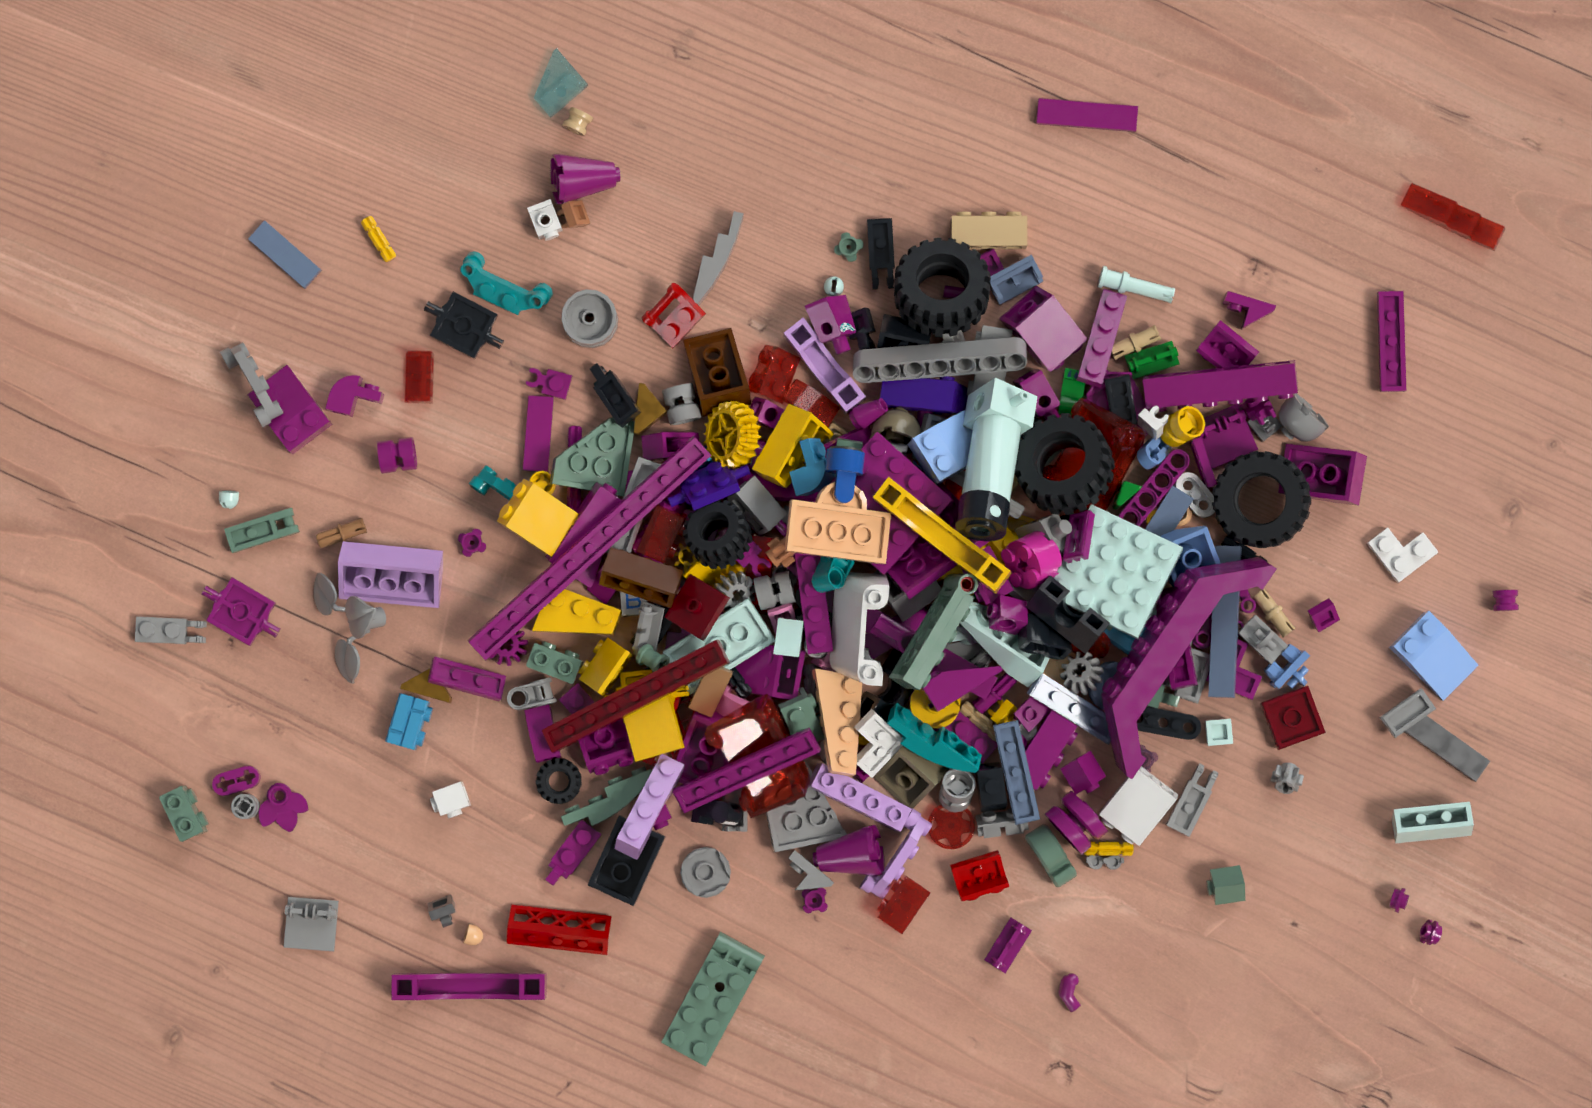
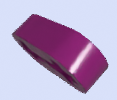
M243 766L216 775L212 782V788L218 795H231L256 787L260 782L261 775L257 768ZM246 770L249 773L255 774L251 784L248 781L239 782L238 780L239 777L246 775ZM222 777L225 780L234 779L235 784L227 786L228 791L226 792L223 788L218 787Z

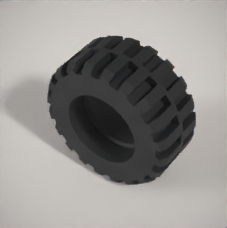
M934 238L932 242L928 240L921 241L919 247H916V245L908 249V255L904 254L901 257L899 266L895 270L894 302L896 309L900 310L899 315L904 321L909 320L908 325L914 330L920 328L921 333L925 335L934 333L935 337H943V334H949L951 337L956 336L960 330L962 332L970 330L971 323L976 325L981 320V315L985 314L989 302L991 278L990 272L987 271L988 265L986 261L980 259L981 254L976 249L971 251L969 249L970 245L965 242L961 244L956 243V239L948 238V241H944L942 238ZM947 275L960 281L965 290L955 298L938 300L923 293L919 285L931 276Z
M1062 413L1061 417L1058 418L1055 414L1047 416L1048 420L1044 422L1040 419L1034 423L1036 427L1023 433L1025 439H1020L1015 467L1018 483L1033 504L1036 503L1038 508L1043 511L1049 509L1051 514L1056 515L1064 511L1065 515L1074 514L1076 509H1079L1080 512L1087 510L1086 506L1092 502L1095 505L1099 501L1098 496L1106 494L1109 489L1107 482L1111 483L1114 474L1111 470L1115 468V462L1112 458L1113 453L1110 446L1096 425L1090 420L1085 421L1082 416L1075 415L1072 418L1069 413ZM1064 448H1078L1085 452V460L1082 467L1072 477L1062 481H1052L1043 477L1044 466L1055 452Z
M1254 451L1250 452V454L1236 457L1235 461L1229 462L1224 467L1225 470L1216 479V487H1213L1212 495H1214V502H1212V507L1215 510V518L1218 524L1222 526L1223 531L1228 536L1250 547L1267 548L1276 547L1286 541H1290L1297 532L1301 531L1305 520L1308 519L1310 514V487L1304 477L1305 475L1293 462L1272 452ZM1258 476H1267L1275 479L1282 486L1285 493V506L1282 513L1275 520L1264 524L1248 520L1242 514L1238 504V496L1242 486L1248 480Z

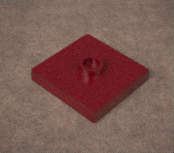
M690 574L675 598L672 607L666 613L665 618L700 640L705 641L730 597Z
M1308 685L1260 703L1277 750L1326 733Z

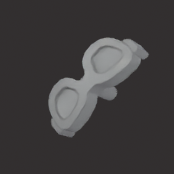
M1091 855L1086 857V863L1094 870L1100 869L1103 864H1106L1108 869L1115 870L1124 863V858L1120 856L1102 858Z

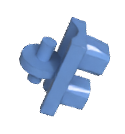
M1287 644L1288 647L1281 653L1288 661L1286 666L1282 669L1274 661L1264 669L1268 678L1272 680L1270 684L1274 688L1280 689L1291 676V680L1287 683L1291 689L1297 683H1300L1302 686L1308 683L1304 676L1309 670L1303 666L1298 672L1296 671L1310 657L1305 650H1299L1293 645Z

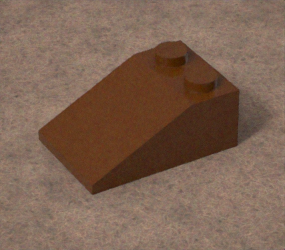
M732 328L683 340L703 417L712 414L713 408L718 407L719 403L737 401L746 405L752 404L749 385Z

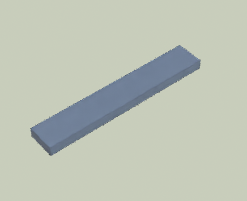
M1215 546L1220 563L1241 560V546ZM1240 591L1224 594L1212 611L1208 697L1235 698Z

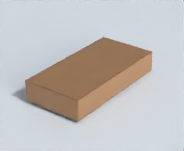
M721 667L702 677L688 704V708L712 718L733 674L732 670Z

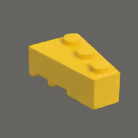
M788 404L772 434L768 437L762 452L757 457L752 470L764 480L787 488L792 483L789 472L805 466L803 464L805 459L799 441L808 438H820L822 442L825 438L830 439L834 433L811 412Z
M564 589L539 612L532 631L614 635L622 611Z

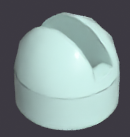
M829 277L824 283V291L828 296H839L844 290L843 281L839 277ZM832 280H837L836 292H831Z
M219 491V503L223 508L232 509L238 504V491Z

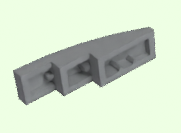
M733 212L729 234L718 233L713 257L703 255L693 300L698 305L710 293L725 269L737 242L744 213Z

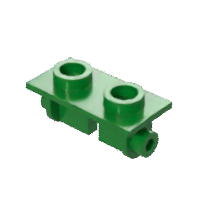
M1172 341L1124 356L1133 379L1180 365L1177 357L1179 354Z

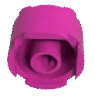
M1034 531L1012 541L1002 550L1001 558L1005 563V567L1011 571L1009 580L1014 587L1020 586L1024 589H1032L1043 584L1049 576L1054 578L1059 574V572L1057 573L1058 567L1062 565L1059 548L1052 539L1048 540L1043 536L1045 533Z

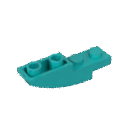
M898 703L891 708L887 724L903 735L901 745L931 762L951 769L973 773L979 770L982 755L974 747L959 739L954 732L947 730L943 726L937 732L934 731L929 724L923 723L910 710L903 708Z

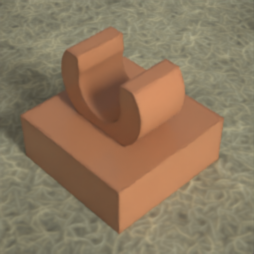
M582 200L568 201L561 204L562 209L557 212V215H565L567 220L565 224L561 225L562 228H578L590 224Z

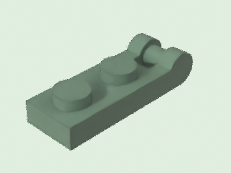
M293 508L225 528L231 553L299 533L298 525H295L292 517L294 516ZM283 520L285 528L278 530L276 521Z

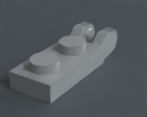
M136 617L135 642L167 644L206 643V637L187 636L188 627H207V622L188 621V619Z
M1200 763L1196 767L1191 780H1188L1166 826L1190 837L1212 793L1211 789L1218 776V772L1213 770L1207 779L1205 787L1196 784L1204 771V765Z

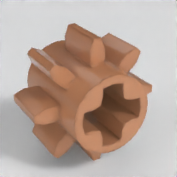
M775 537L767 543L770 549L765 553L776 567L781 564L784 567H788L795 561L792 557L795 553L785 551L786 537L782 540Z

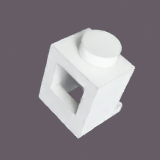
M551 199L527 208L539 239L544 238L545 241L558 237V232L563 231ZM544 216L550 218V222L546 225L541 223V219Z

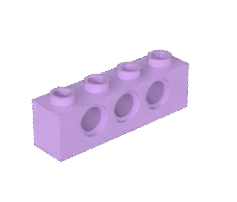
M817 763L806 785L894 831L901 832L912 810L848 776L828 773V767L823 763Z

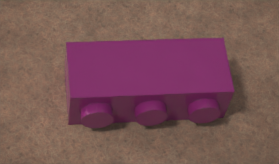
M1050 710L1025 750L1034 790H1037L1039 787L1043 789L1051 778L1048 774L1052 766L1057 767L1064 757V754L1061 753L1066 744L1071 746L1078 735L1075 732L1077 726L1053 710Z

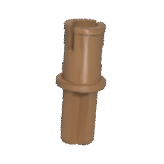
M363 518L344 525L339 523L338 527L318 533L316 539L320 548H324L341 541L347 542L346 539L367 533Z

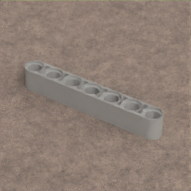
M1011 337L863 349L857 351L853 356V377L858 382L871 383L1018 371L1027 364L1026 343L1021 338Z

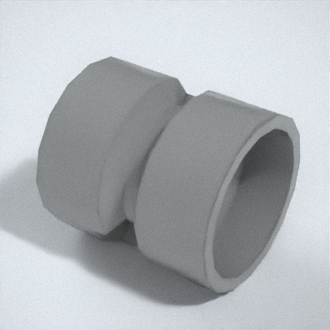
M693 383L662 390L665 405L670 407L667 411L670 426L692 422L701 418L699 406L693 401L696 398ZM678 400H684L685 404L679 405Z
M789 570L775 573L773 578H770L768 575L754 578L755 591L761 610L773 608L777 602L781 605L796 602ZM779 585L781 593L775 595L773 586Z
M952 769L943 777L939 801L946 810L961 812L969 806L975 789V780L970 772Z

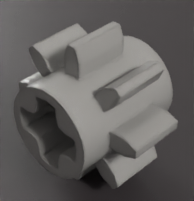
M1283 763L1281 766H1276L1270 781L1276 782L1275 789L1280 793L1290 794L1293 791L1298 792L1299 786H1302L1304 775L1299 774L1300 768L1295 764Z

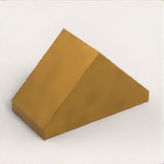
M639 383L637 406L641 413L635 417L634 435L638 436L667 414V411L644 383Z
M430 668L401 684L400 689L448 703L452 701V697L446 687L428 682Z

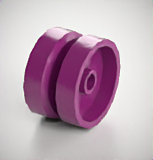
M1070 790L1061 798L1063 806L1069 812L1068 814L1058 806H1053L1044 815L1073 848L1083 855L1091 847L1090 840L1083 832L1086 831L1091 837L1099 840L1108 830L1098 819V815L1092 808Z

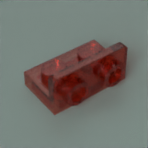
M906 875L903 879L899 878L891 887V890L894 891L889 900L884 898L876 909L879 912L877 918L901 934L906 930L931 893Z

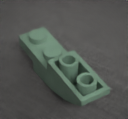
M644 766L632 771V777L623 780L622 776L607 781L609 786L604 789L608 798L603 799V796L599 795L588 800L589 805L580 809L577 804L565 809L566 815L561 816L564 826L586 817L589 818L593 826L618 813L639 795L652 769L646 770Z

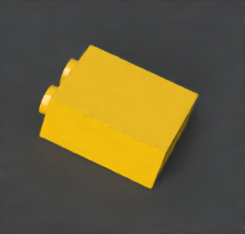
M523 479L514 488L513 496L508 504L504 505L500 510L497 522L552 557L579 514L534 483Z

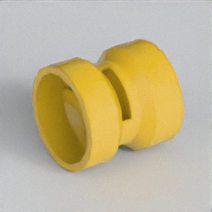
M538 471L530 478V482L550 495L556 489V485L550 484L551 474L546 471Z

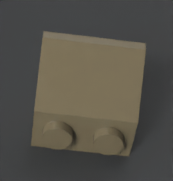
M902 746L874 778L900 803L912 809L938 784L949 769L931 762Z

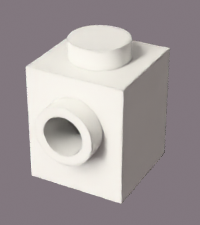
M463 782L433 791L434 797L430 798L434 812H439L440 816L447 814L448 819L462 814L461 809L471 806Z

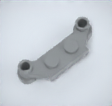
M242 342L231 349L228 347L220 351L229 369L237 365L240 366L260 401L261 406L253 409L261 426L265 427L272 423V419L283 414L277 400L272 402L266 390L270 389L263 375L257 376L255 371L259 368L253 357L250 356L245 344Z

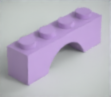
M804 317L784 332V338L845 415L854 406L859 405L865 400L866 396L840 367L824 344L819 341L817 334Z
M664 754L660 755L616 839V850L638 860L664 804L672 795L673 789L682 776L684 764Z

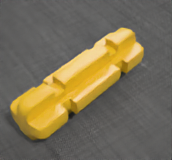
M372 216L364 218L361 221V225L365 231H368L369 238L376 249L381 252L380 255L385 262L393 260L396 257V253L392 247H389L390 244L380 228L376 227L377 223Z
M1091 842V847L1084 854L1093 856L1095 854L1099 856H1119V854H1122V856H1132L1134 845L1128 842H1122V844H1119V842H1098V844Z

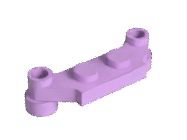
M912 808L904 824V827L910 830L885 867L882 875H866L860 885L862 890L867 893L871 892L884 899L890 890L888 885L891 884L893 879L897 881L905 870L903 864L907 858L911 860L919 849L917 843L921 835L925 837L932 827V823L921 817L920 812Z

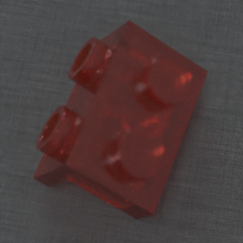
M765 345L758 355L755 371L749 378L750 392L783 404L801 358L779 347Z
M658 504L636 551L663 564L668 558L673 559L679 546L675 544L678 535L683 536V530H686L684 523L687 514L682 513L680 515Z

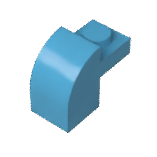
M808 438L799 441L806 466L789 472L796 496H808L820 492L835 477V474L825 472L826 450L820 438Z

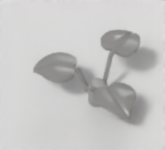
M317 573L313 589L317 609L323 615H330L332 609L334 611H342L346 613L352 636L347 641L344 639L337 641L335 646V662L341 675L349 683L353 684L359 673L360 657L352 642L370 633V629L385 626L386 614L382 607H371L357 596H350L345 607L337 606L335 604L337 592L334 585L324 574Z

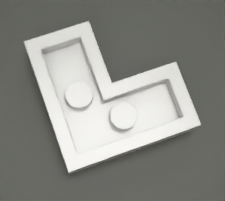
M1386 528L1367 543L1397 583L1438 553L1424 532L1403 547L1390 529Z
M871 709L854 728L869 741L857 754V765L873 778L903 745H901L902 736Z

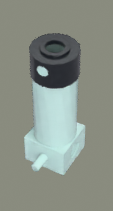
M997 378L992 379L968 395L963 426L973 431L963 490L956 518V530L960 534L973 540L986 542L1002 539L1006 535L1020 436L1033 427L1038 397Z

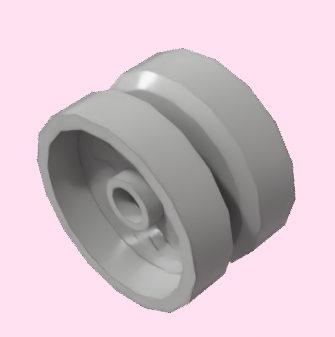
M586 289L576 292L566 301L562 309L561 320L564 330L569 338L581 347L597 348L604 346L613 338L617 331L618 316L615 306L607 295L597 290ZM587 315L589 317H592L594 315V320L592 322H587L585 317Z

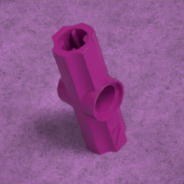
M882 613L870 630V633L902 653L905 651L901 646L902 638L905 636L913 637L915 634ZM941 662L937 666L934 665L931 671H936Z

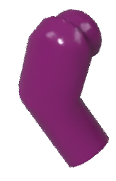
M1069 973L1061 979L1058 991L1060 998L1070 1012L1075 1011L1081 1006L1073 995L1075 986L1079 983V978L1074 973Z

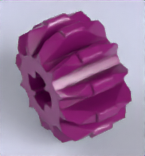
M520 631L508 640L512 639L513 644H511L513 648L510 651L507 649L502 650L500 647L489 658L493 659L499 654L497 664L499 665L503 663L504 657L506 658L507 666L512 665L511 657L516 662H521L517 653L520 652L526 655L527 651L521 649L520 645L529 644L528 640H519L525 635V632Z

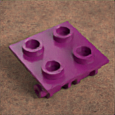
M1239 404L1204 417L1205 429L1198 437L1202 438L1212 469L1232 461L1240 455H1246L1258 450L1246 422L1247 416L1245 411L1241 410Z

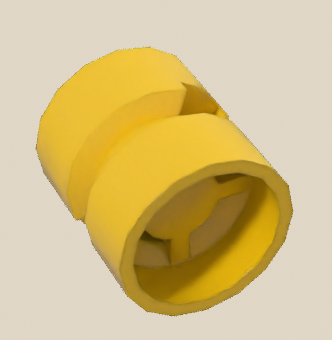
M1186 406L1168 415V422L1163 426V434L1160 437L1170 447H1178L1200 436L1205 429V420L1202 413L1192 406Z

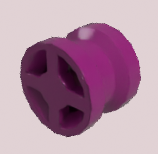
M1518 590L1492 591L1495 598L1493 611L1519 610V605L1516 603Z

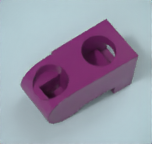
M754 397L750 409L754 410V416L759 417L757 422L773 430L780 420L781 414L785 411L774 403L759 397Z

